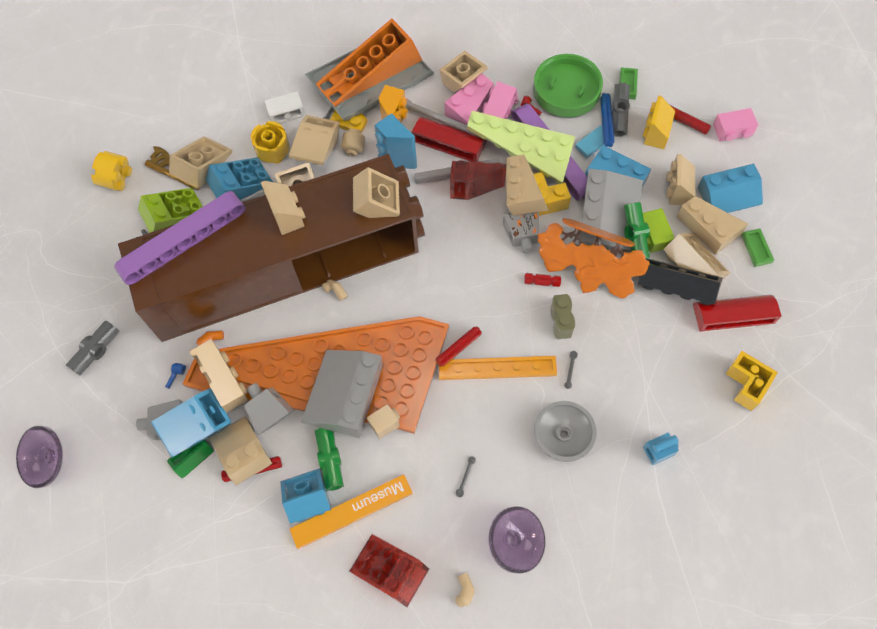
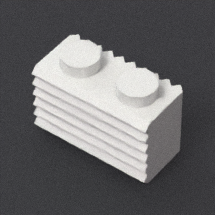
M298 91L287 92L285 95L273 96L265 100L271 121L282 123L305 116Z

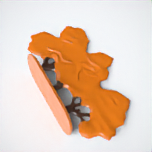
M563 218L562 221L564 224L575 228L573 232L565 233L563 227L558 223H552L548 226L546 232L538 234L537 241L541 245L539 253L544 260L546 269L549 272L562 271L570 265L575 266L574 275L581 282L580 287L583 293L596 291L601 283H605L609 293L624 299L635 291L631 277L644 275L650 264L649 261L645 260V255L641 250H635L630 253L622 250V245L628 247L635 246V243L631 240L572 219ZM584 231L595 235L596 240L594 244L586 245L582 243L579 237L581 232ZM573 236L575 237L571 243H564V240L568 237L571 239ZM603 238L617 244L611 250H607L601 245L600 241ZM618 252L621 254L620 259L617 258Z

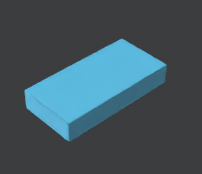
M600 125L576 143L575 148L584 157L589 158L604 145L603 127Z

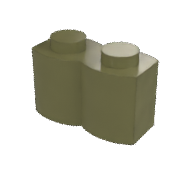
M568 294L554 295L550 313L554 321L553 332L557 340L571 338L575 328V318L571 312L572 300Z

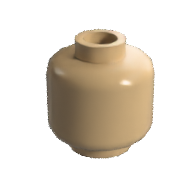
M348 129L343 134L341 148L347 155L357 156V154L362 153L364 150L365 136L360 130Z

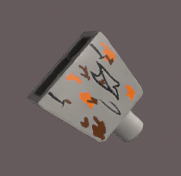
M511 212L504 213L503 225L512 246H522L523 253L532 252L534 250L533 244L538 243L539 212L512 216Z

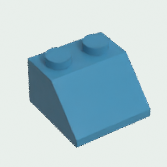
M320 468L280 481L282 504L290 524L301 522L315 515H322L326 511L331 510Z

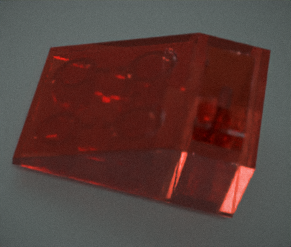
M463 160L452 161L450 199L469 200L504 187L506 164L483 163L480 161L465 162Z
M371 534L349 572L403 606L408 607L430 568L414 556Z

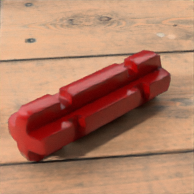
M525 273L524 283H535V285L550 286L551 284L553 287H560L561 276L554 275L551 277V275L545 274L533 275V273Z

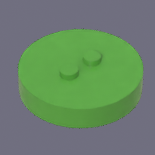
M558 54L546 59L537 68L534 77L533 93L538 104L547 112L560 117H577L588 113L596 106L600 99L603 78L598 67L589 59L576 54Z

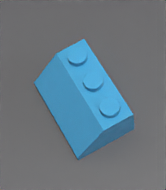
M391 113L374 125L378 157L389 154L394 167L403 165L405 169L417 168L415 136Z
M754 163L705 175L697 187L704 201L727 213L763 204L762 178Z

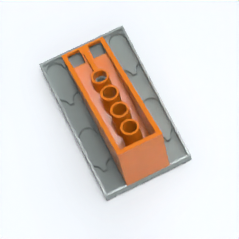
M391 18L358 48L305 75L341 118L346 121L378 105L379 96L385 85L406 90L432 76L434 72L422 60L413 40Z

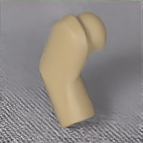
M330 279L322 284L325 292L334 291L339 301L348 297L339 282Z
M464 573L458 576L462 590L460 595L456 596L455 602L459 607L468 606L475 593L468 573Z

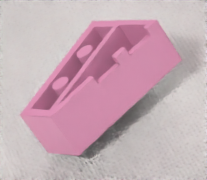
M481 73L444 102L445 116L467 125L472 111L482 112L485 102H488L490 99L489 94L494 83Z
M497 81L496 85L492 86L490 90V99L488 102H485L482 112L507 119L508 116L510 117L513 104L517 105L519 102L517 88Z

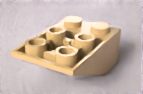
M305 115L300 122L288 157L294 158L297 161H307L315 165H323L338 142L340 122Z

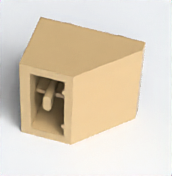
M677 154L675 161L671 162L670 171L667 172L666 182H669L666 190V197H669V205L682 206L695 196V166L681 154Z

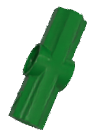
M641 202L624 205L627 220L624 230L625 237L635 243V246L631 247L632 251L641 250L645 255V259L650 258L647 242L650 228L644 222Z
M318 428L315 430V436L319 451L317 452L319 466L323 471L326 490L335 491L344 487L339 450L335 444L334 432Z

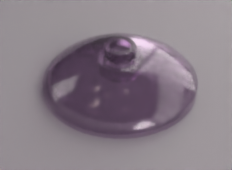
M34 426L28 429L19 441L16 452V465L19 475L25 484L32 488L46 487L56 479L61 470L63 448L60 439L51 428L47 426Z
M515 506L508 507L496 515L489 530V548L496 563L504 570L517 574L529 572L538 565L545 550V533L540 520L532 511L524 507Z

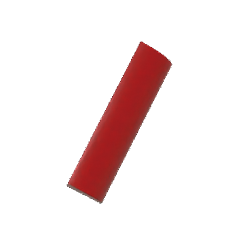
M423 117L418 119L412 130V134L415 136V143L473 163L478 162L487 143V139L484 140L481 137H476Z
M771 294L716 300L715 305H704L700 302L693 303L699 332L775 324L782 317L778 302Z

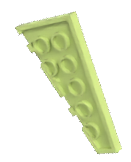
M476 111L471 112L467 130L484 140L487 139L493 142L499 149L503 148L511 156L524 154L531 168L538 169L543 172L544 176L553 178L558 184L563 183L575 136Z

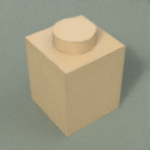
M388 404L367 417L369 425L379 440L400 427L398 412L395 408L390 409Z

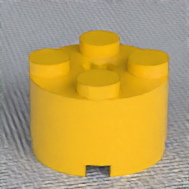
M267 121L266 124L257 125L251 132V142L260 160L278 164L288 154L290 145L281 124Z
M109 151L99 152L92 165V169H95V175L91 174V178L95 185L123 191L125 179L131 175L132 167L129 166L126 156Z

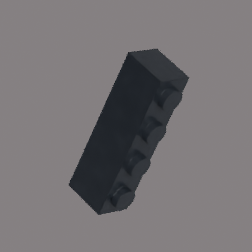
M648 258L645 259L650 264L646 273L639 276L638 285H642L643 288L648 290H661L663 294L680 295L685 300H699L704 305H715L723 277Z

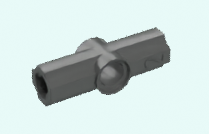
M621 82L614 85L612 110L614 135L617 137H622L628 133V112L630 108V85Z
M105 320L92 336H86L80 342L79 350L66 366L81 376L94 360H99L104 356L107 350L106 346L118 334L119 330Z

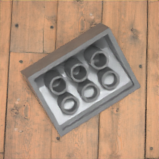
M589 169L581 223L626 238L624 230L627 220L624 205L641 201L643 180L611 171ZM582 231L580 240L586 245H592L596 240V236ZM603 238L600 241L601 245L609 250L617 244ZM621 246L623 251L632 252L631 247Z
M326 350L301 423L360 438L383 367L382 356L364 351Z

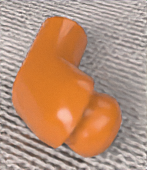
M223 330L208 331L197 339L196 344L199 346L210 339L213 341L224 340Z

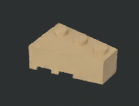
M525 155L506 157L507 207L512 216L549 210Z
M696 196L683 204L677 215V218L715 255L742 235L748 223Z
M212 339L190 350L192 357L198 362L199 369L204 373L209 386L226 412L248 401L245 395L248 393L246 387L242 382L238 383L236 379L239 377L233 366L229 367L227 364L230 361L225 351L220 352Z

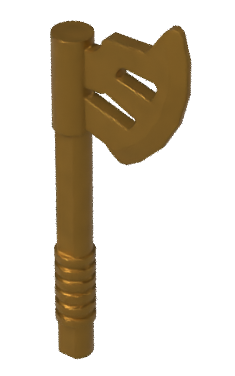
M153 146L155 152L150 156L151 160H146L145 166L196 190L201 188V186L197 188L169 174V170L164 167L169 165L170 155L163 148Z

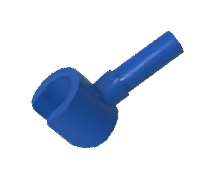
M181 363L172 364V373L165 385L166 388L169 389L177 374L183 375L185 373V365Z

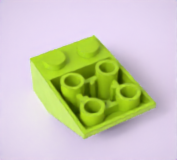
M191 187L140 196L138 211L151 233L177 224L202 208L203 205Z

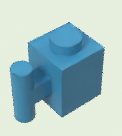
M668 432L648 441L643 446V449L652 465H655L673 457L679 451V441L676 435L670 436Z

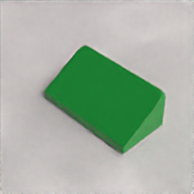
M203 440L172 458L170 457L167 462L180 478H184L214 451Z

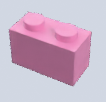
M748 108L717 114L713 126L719 141H731L736 138L752 136L758 127V123L752 109Z

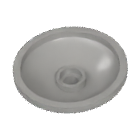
M558 401L549 404L539 413L535 422L534 435L538 446L547 456L557 461L571 462L583 458L592 449L596 440L597 431L594 419L584 407L574 402ZM565 432L567 437H561L560 433Z

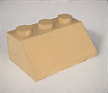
M693 233L678 234L663 249L667 253V258L675 262L679 267L723 277V279L730 274L725 266Z

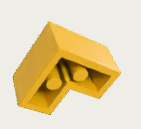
M543 172L535 173L534 177L549 209L539 212V216L569 209L571 196L566 183L548 187Z
M741 351L725 374L742 384L734 401L752 411L760 404L778 372Z

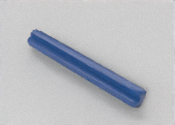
M602 93L600 100L604 146L612 147L615 142L611 96L609 93Z

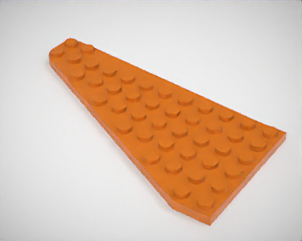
M417 316L220 348L219 350L220 352L225 351L230 361L227 364L229 367L233 366L239 377L236 378L238 383L242 382L246 389L254 383H257L262 391L274 388L293 409L305 411L326 350L364 351L381 355L383 367L367 417L388 404L390 409L395 408L400 416V427L397 429L415 434L437 366L435 359L441 354L449 324ZM194 358L183 385L203 392L211 387ZM245 394L248 401H250L252 399L250 394Z

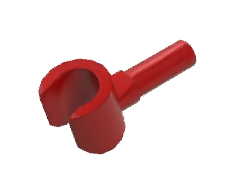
M524 96L521 106L528 103L540 116L542 112L531 105L532 99L529 96Z

